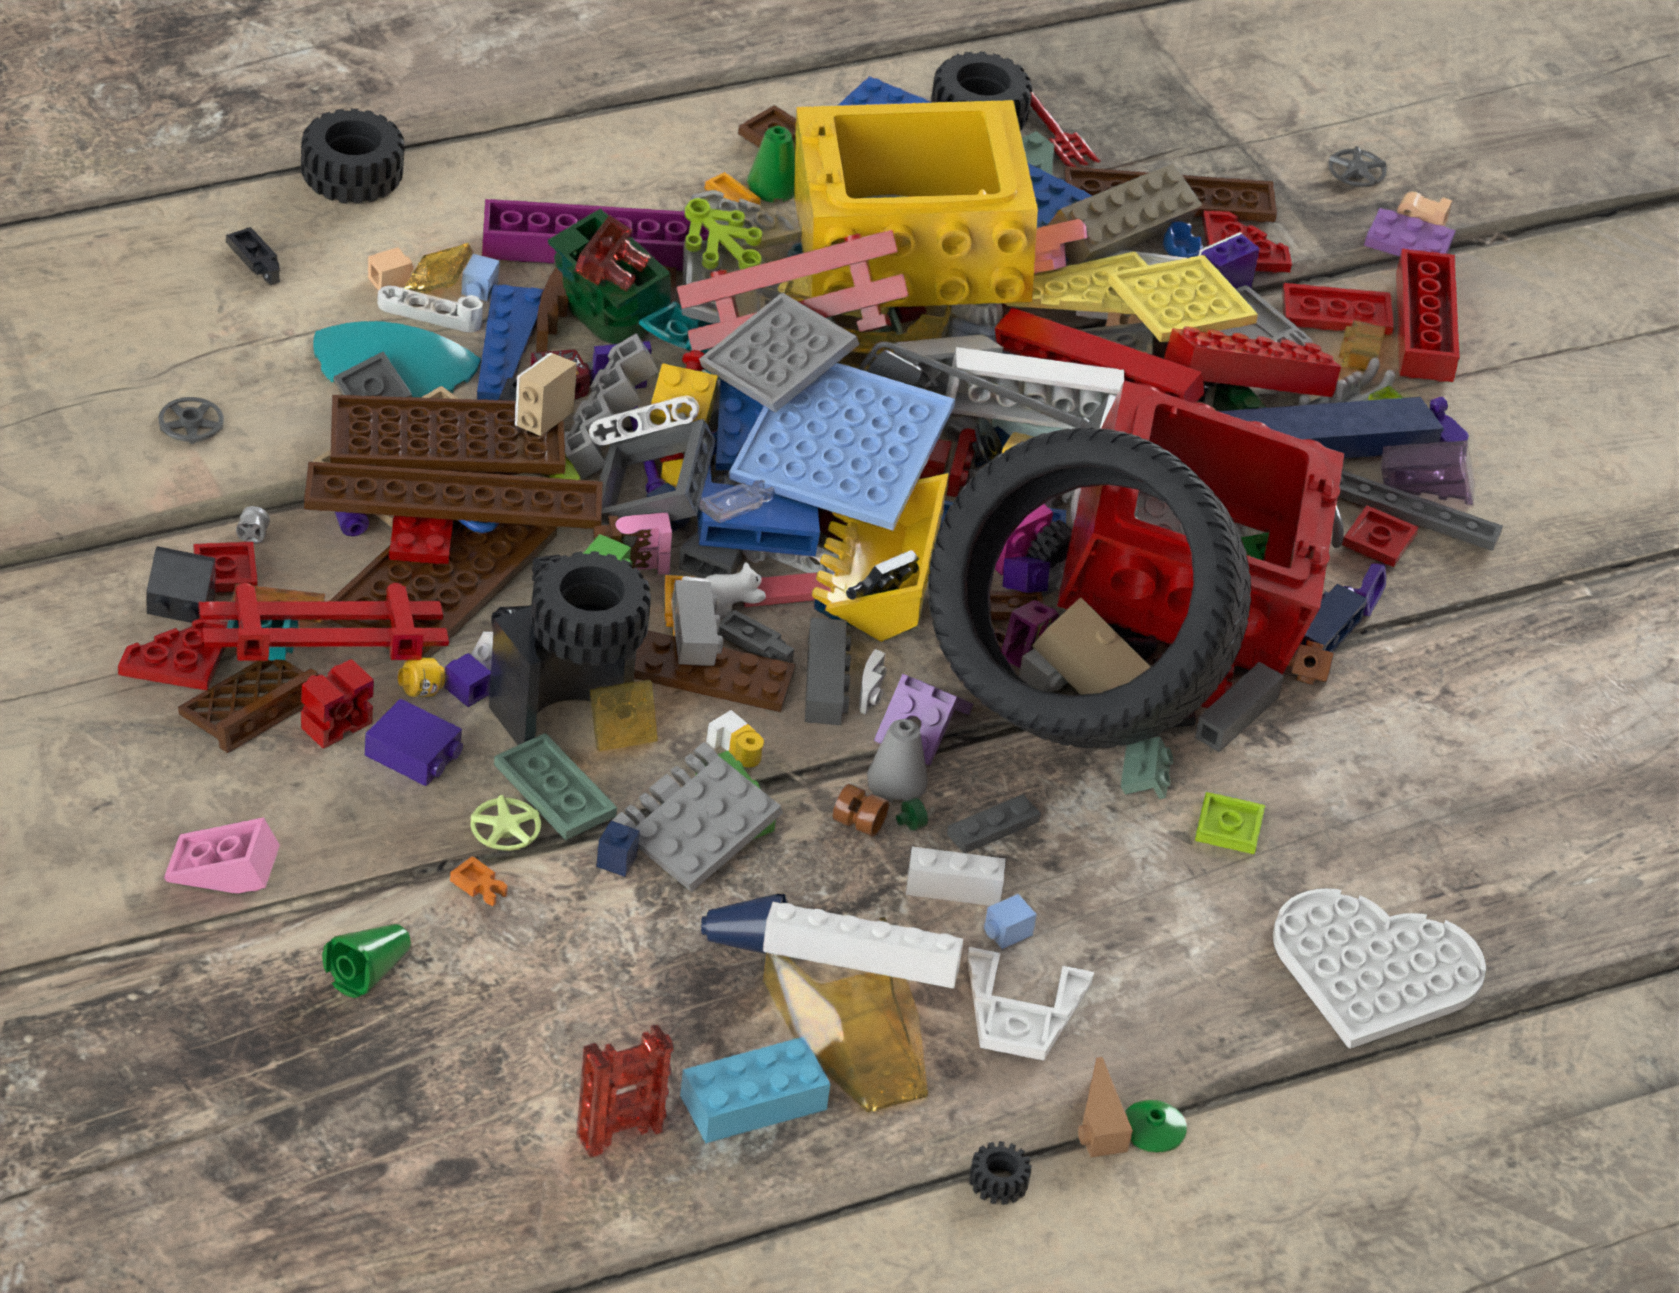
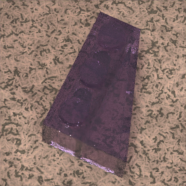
M1468 441L1383 447L1381 470L1384 485L1413 495L1420 496L1422 492L1438 495L1440 500L1447 501V498L1450 497L1465 500L1464 504L1473 505L1475 480Z

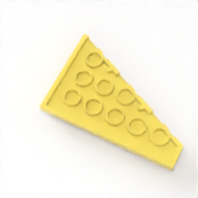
M1133 251L1034 274L1032 302L1005 304L1014 307L1135 314L1110 286L1108 276L1112 272L1149 265Z

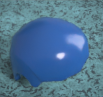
M1176 221L1172 222L1163 238V246L1169 256L1185 258L1199 256V251L1203 249L1200 242L1201 237H1194L1191 234L1192 226L1190 224Z

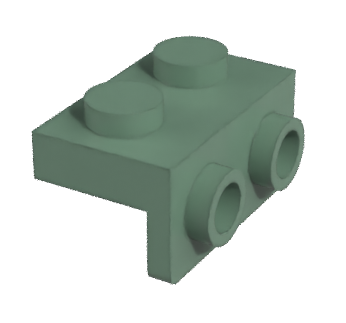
M1160 736L1126 745L1121 788L1125 795L1154 788L1159 799L1166 798L1167 788L1171 784L1169 772L1170 765L1173 764V754L1171 749L1164 745Z

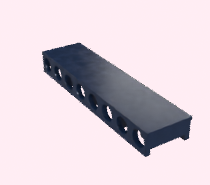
M1421 397L1219 411L1245 421L1261 422L1272 430L1302 440H1315L1326 448L1344 453V458L1434 452L1437 450L1441 432L1444 430Z

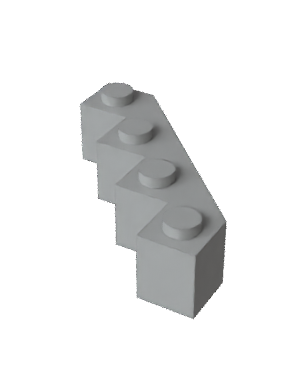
M637 333L612 347L607 356L609 362L606 368L599 370L590 386L592 392L588 400H582L573 416L574 425L570 432H564L566 456L582 479L598 472L605 464V458L600 449L605 445L595 444L589 436L590 426L600 418L632 410L635 406L641 404L642 401L635 386L659 372L651 354ZM617 419L611 420L614 426L604 428L602 424H599V429L595 431V435H601L604 440L609 432L616 431V437L621 436L617 429Z

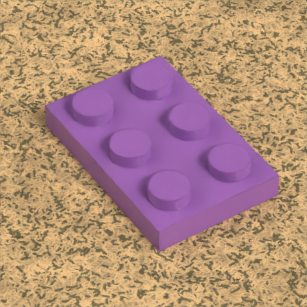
M1380 208L1366 236L1364 246L1400 256L1402 248L1447 254L1456 230Z

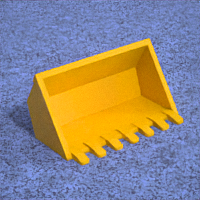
M949 473L917 481L894 530L832 512L834 516L846 522L847 525L845 526L834 521L829 524L828 530L842 538L843 541L827 538L824 547L839 555V557L835 558L823 554L820 563L835 573L833 575L822 570L818 571L816 580L829 587L830 591L815 587L812 590V597L825 604L827 612L840 617L880 642L918 626L928 575L930 574L932 550H934V544L942 520ZM911 550L919 557L917 561L919 570L902 582L899 587L900 589L858 597L854 600L847 597L846 590L863 581L875 565Z

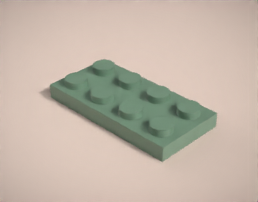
M546 733L494 757V765L565 840L616 817L617 807Z

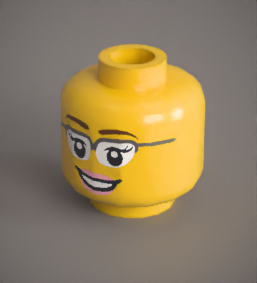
M422 657L421 660H406L403 668H400L398 671V684L403 686L408 696L433 697L445 684V671L443 666L439 665L434 658Z

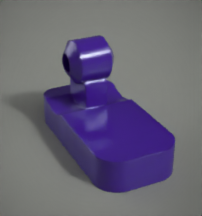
M1442 396L1432 399L1429 403V409L1444 428L1438 444L1448 452H1455L1465 448L1469 434L1452 417H1449L1444 412L1448 409L1446 399Z
M1371 564L1359 589L1343 586L1367 598L1363 616H1371L1385 590L1387 581L1385 565Z

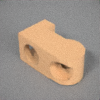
M1408 192L1398 206L1397 213L1419 218L1422 221L1435 225L1445 226L1448 221L1452 200L1442 197L1440 202L1424 198L1417 192Z

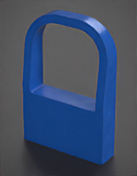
M718 431L712 432L716 440L712 455L717 452ZM709 465L697 513L699 545L816 557L820 536L818 508L816 506L756 487L712 483Z

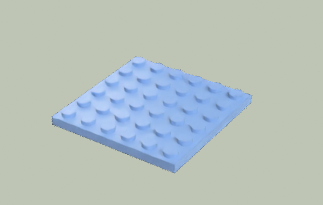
M836 363L776 413L766 406L763 407L729 472V479L894 530L955 406V399Z

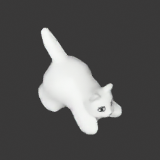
M744 563L743 569L736 574H713L706 578L684 576L682 578L685 581L711 582L712 594H717V610L715 615H719L720 618H725L732 611V605L736 602L742 601L754 604L766 598L765 592L757 589L762 582L761 576L752 570L748 563Z

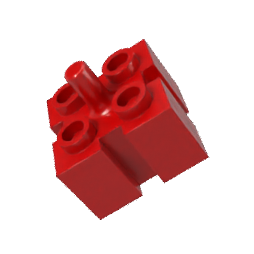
M352 659L334 666L329 671L327 677H324L322 674L310 676L307 682L302 684L301 702L304 704V707L301 710V729L322 749H325L342 740L343 733L347 731L355 733L372 724L373 705L367 700L373 698L374 679Z

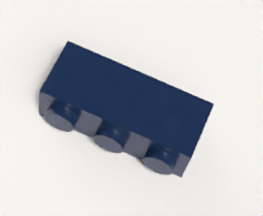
M1336 584L1330 592H1324L1320 609L1300 644L1306 645L1308 640L1323 644V650L1333 652L1362 621L1367 598L1339 584ZM1313 658L1306 659L1313 664L1316 663Z

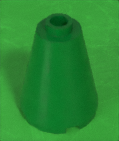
M774 126L765 132L747 177L749 190L763 201L774 202V198H783L782 202H785L795 197V151L791 132L782 126Z
M390 924L337 935L324 945L322 953L324 970L326 973L331 972L335 979L332 982L333 986L343 995L352 998L365 995L409 952L411 948L410 935L399 924Z

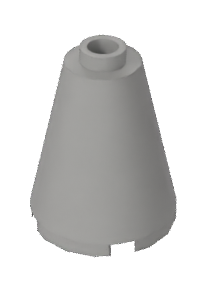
M899 719L891 723L867 772L869 789L873 794L893 803L894 799H904V801L912 798L919 799L926 792L928 784L920 728L915 722L908 719Z

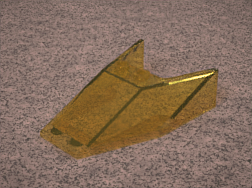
M886 916L881 917L879 921L887 922ZM766 952L763 981L793 1038L804 1037L822 1070L867 1113L928 1097L919 1013L907 979L868 972L822 984L815 982L787 956Z

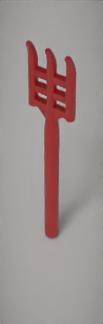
M1032 93L1030 106L1051 133L1056 136L1054 139L1050 138L1048 140L1054 144V152L1068 167H1076L1069 160L1075 158L1078 163L1087 166L1088 162L1082 158L1083 155H1087L1092 161L1099 163L1101 160L1096 157L1077 132L1073 134L1062 132L1057 122Z

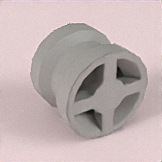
M256 506L245 508L236 527L237 536L244 542L253 541L254 544L263 541L266 529L270 523L268 513Z

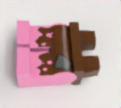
M668 512L624 516L618 519V516H609V525L593 526L594 540L601 534L631 547L630 560L632 561V569H657L658 574H670L672 531Z

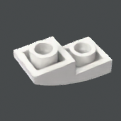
M877 649L870 655L863 673L859 701L860 712L866 714L873 705H878L883 695L881 682L887 671V667L884 666L886 653Z

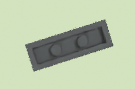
M1022 794L949 825L947 835L963 853H968L1038 823L1041 813Z

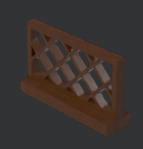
M286 660L256 661L178 706L179 715L217 738L219 748L228 753L303 709L304 704L301 702L302 684L307 682L310 676H318L319 673L312 668L304 672ZM271 665L279 668V670L263 671ZM283 679H291L286 683H282ZM245 680H256L255 684H240ZM261 680H277V683L261 684ZM254 693V697H237V695ZM259 693H267L266 695L259 697ZM221 694H232V698L216 697ZM214 707H230V711H214ZM236 707H243L242 709L235 711ZM208 708L207 712H194L193 710ZM212 721H219L216 725L212 723Z

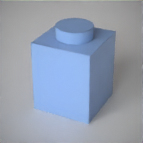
M473 254L462 273L461 295H473L479 297L480 300L488 301L492 293L493 284L497 285L499 260Z
M1017 894L987 908L984 929L988 937L1004 949L1033 936L1037 914Z

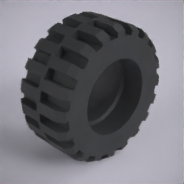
M970 51L965 52L963 55H953L937 68L933 80L931 102L1013 100L1021 130L1028 119L1032 84L1027 73L1024 72L1019 64L1015 65L1013 60L1009 58L1004 59L995 53L991 55L983 51H979V53Z
M351 108L348 111L338 109L334 113H324L321 118H315L303 132L301 139V174L310 188L312 187L313 191L317 194H323L326 199L332 201L336 199L339 200V203L346 204L347 202L362 204L363 201H376L378 197L384 198L391 191L393 192L403 178L404 137L392 121H388L381 114L375 115L373 111L366 110L364 112Z
M582 551L574 552L569 557L563 555L556 559V563L552 561L545 566L535 579L532 592L531 628L534 630L537 640L543 643V647L550 653L555 652L556 656L565 661L566 659H571L573 663L580 665L583 662L591 663V666L600 665L601 662L606 661L608 664L616 662L619 657L624 659L633 653V650L638 649L643 643V639L647 636L651 604L649 584L637 568L632 569L631 563L624 559L620 561L615 555H600L597 551H591L590 554H583ZM596 605L607 610L585 611L575 606Z

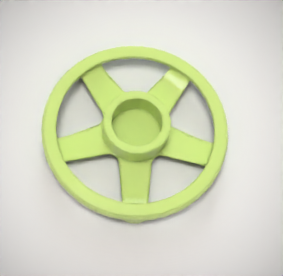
M500 795L496 799L482 803L475 809L473 814H471L470 826L474 836L482 844L497 850L511 851L528 846L538 837L541 830V820L538 810H535L529 804ZM498 805L497 816L481 815L485 809ZM508 805L518 806L527 812L512 815ZM534 819L535 831L529 837L519 827V824ZM477 822L493 826V831L488 840H485L478 833L476 828ZM516 836L522 841L520 844L511 846L496 844L501 837L510 838Z

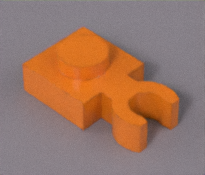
M473 856L450 872V881L472 897L478 893L482 894L484 901L488 905L494 906L496 904V895L494 893H499L504 898L507 896L508 886L503 881L495 880V872Z

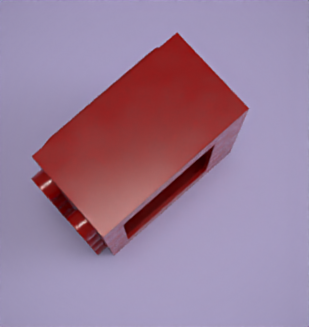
M1124 380L1101 428L1136 435L1161 446L1164 450L1179 458L1214 492L1228 510L1233 522L1265 533L1269 532L1263 561L1247 556L1251 576V605L1247 619V629L1234 662L1236 666L1249 670L1261 662L1283 675L1320 609L1326 568L1330 560L1329 549L1337 498L1340 494L1339 486L1344 453L1326 448L1315 440H1302L1272 430L1261 422L1245 421L1215 411L1211 406L1204 403H1191L1161 393L1150 385H1137ZM1113 485L1081 488L1057 607L1068 610L1077 600L1082 598L1106 623L1112 625L1115 623L1124 628H1131L1133 632L1145 636L1153 635L1157 640L1172 644L1188 614L1193 589L1192 554L1186 536L1137 519L1134 513L1140 490Z

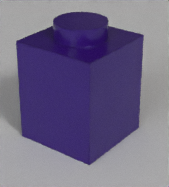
M1030 557L1004 558L1002 587L1026 593L1048 591L1050 562Z
M467 653L458 659L452 660L445 666L444 688L464 705L470 707L489 696L491 671L471 654Z

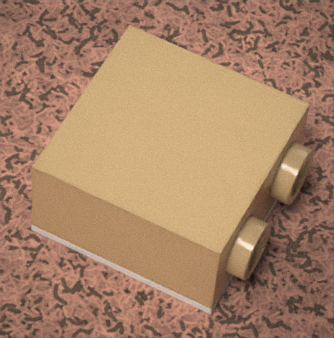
M550 352L517 376L516 426L541 436L574 412L577 363Z

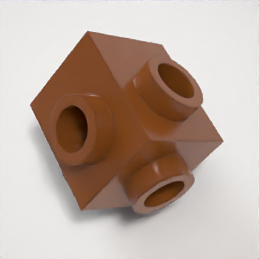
M1307 640L1306 645L1300 644L1298 646V650L1294 653L1288 666L1293 667L1292 674L1297 675L1296 681L1314 685L1315 680L1327 683L1334 653L1323 650V644ZM1308 658H1313L1316 661L1315 665L1311 668L1304 665L1305 660Z

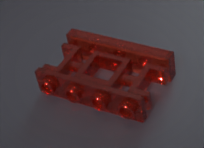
M658 1024L651 1026L650 1034L648 1031L642 1033L640 1045L616 1052L612 1043L605 1045V1051H601L596 1042L584 1046L576 1135L590 1158L603 1153V1144L605 1147L612 1145V1135L633 1127H637L641 1135L648 1133V1127H651L655 1134L663 1132L664 1119L667 1117L665 1109L666 1097L669 1096L668 1077L671 1075L670 1058L671 1053L674 1051V1046L670 1036L664 1034ZM637 1084L636 1089L616 1095L617 1090Z

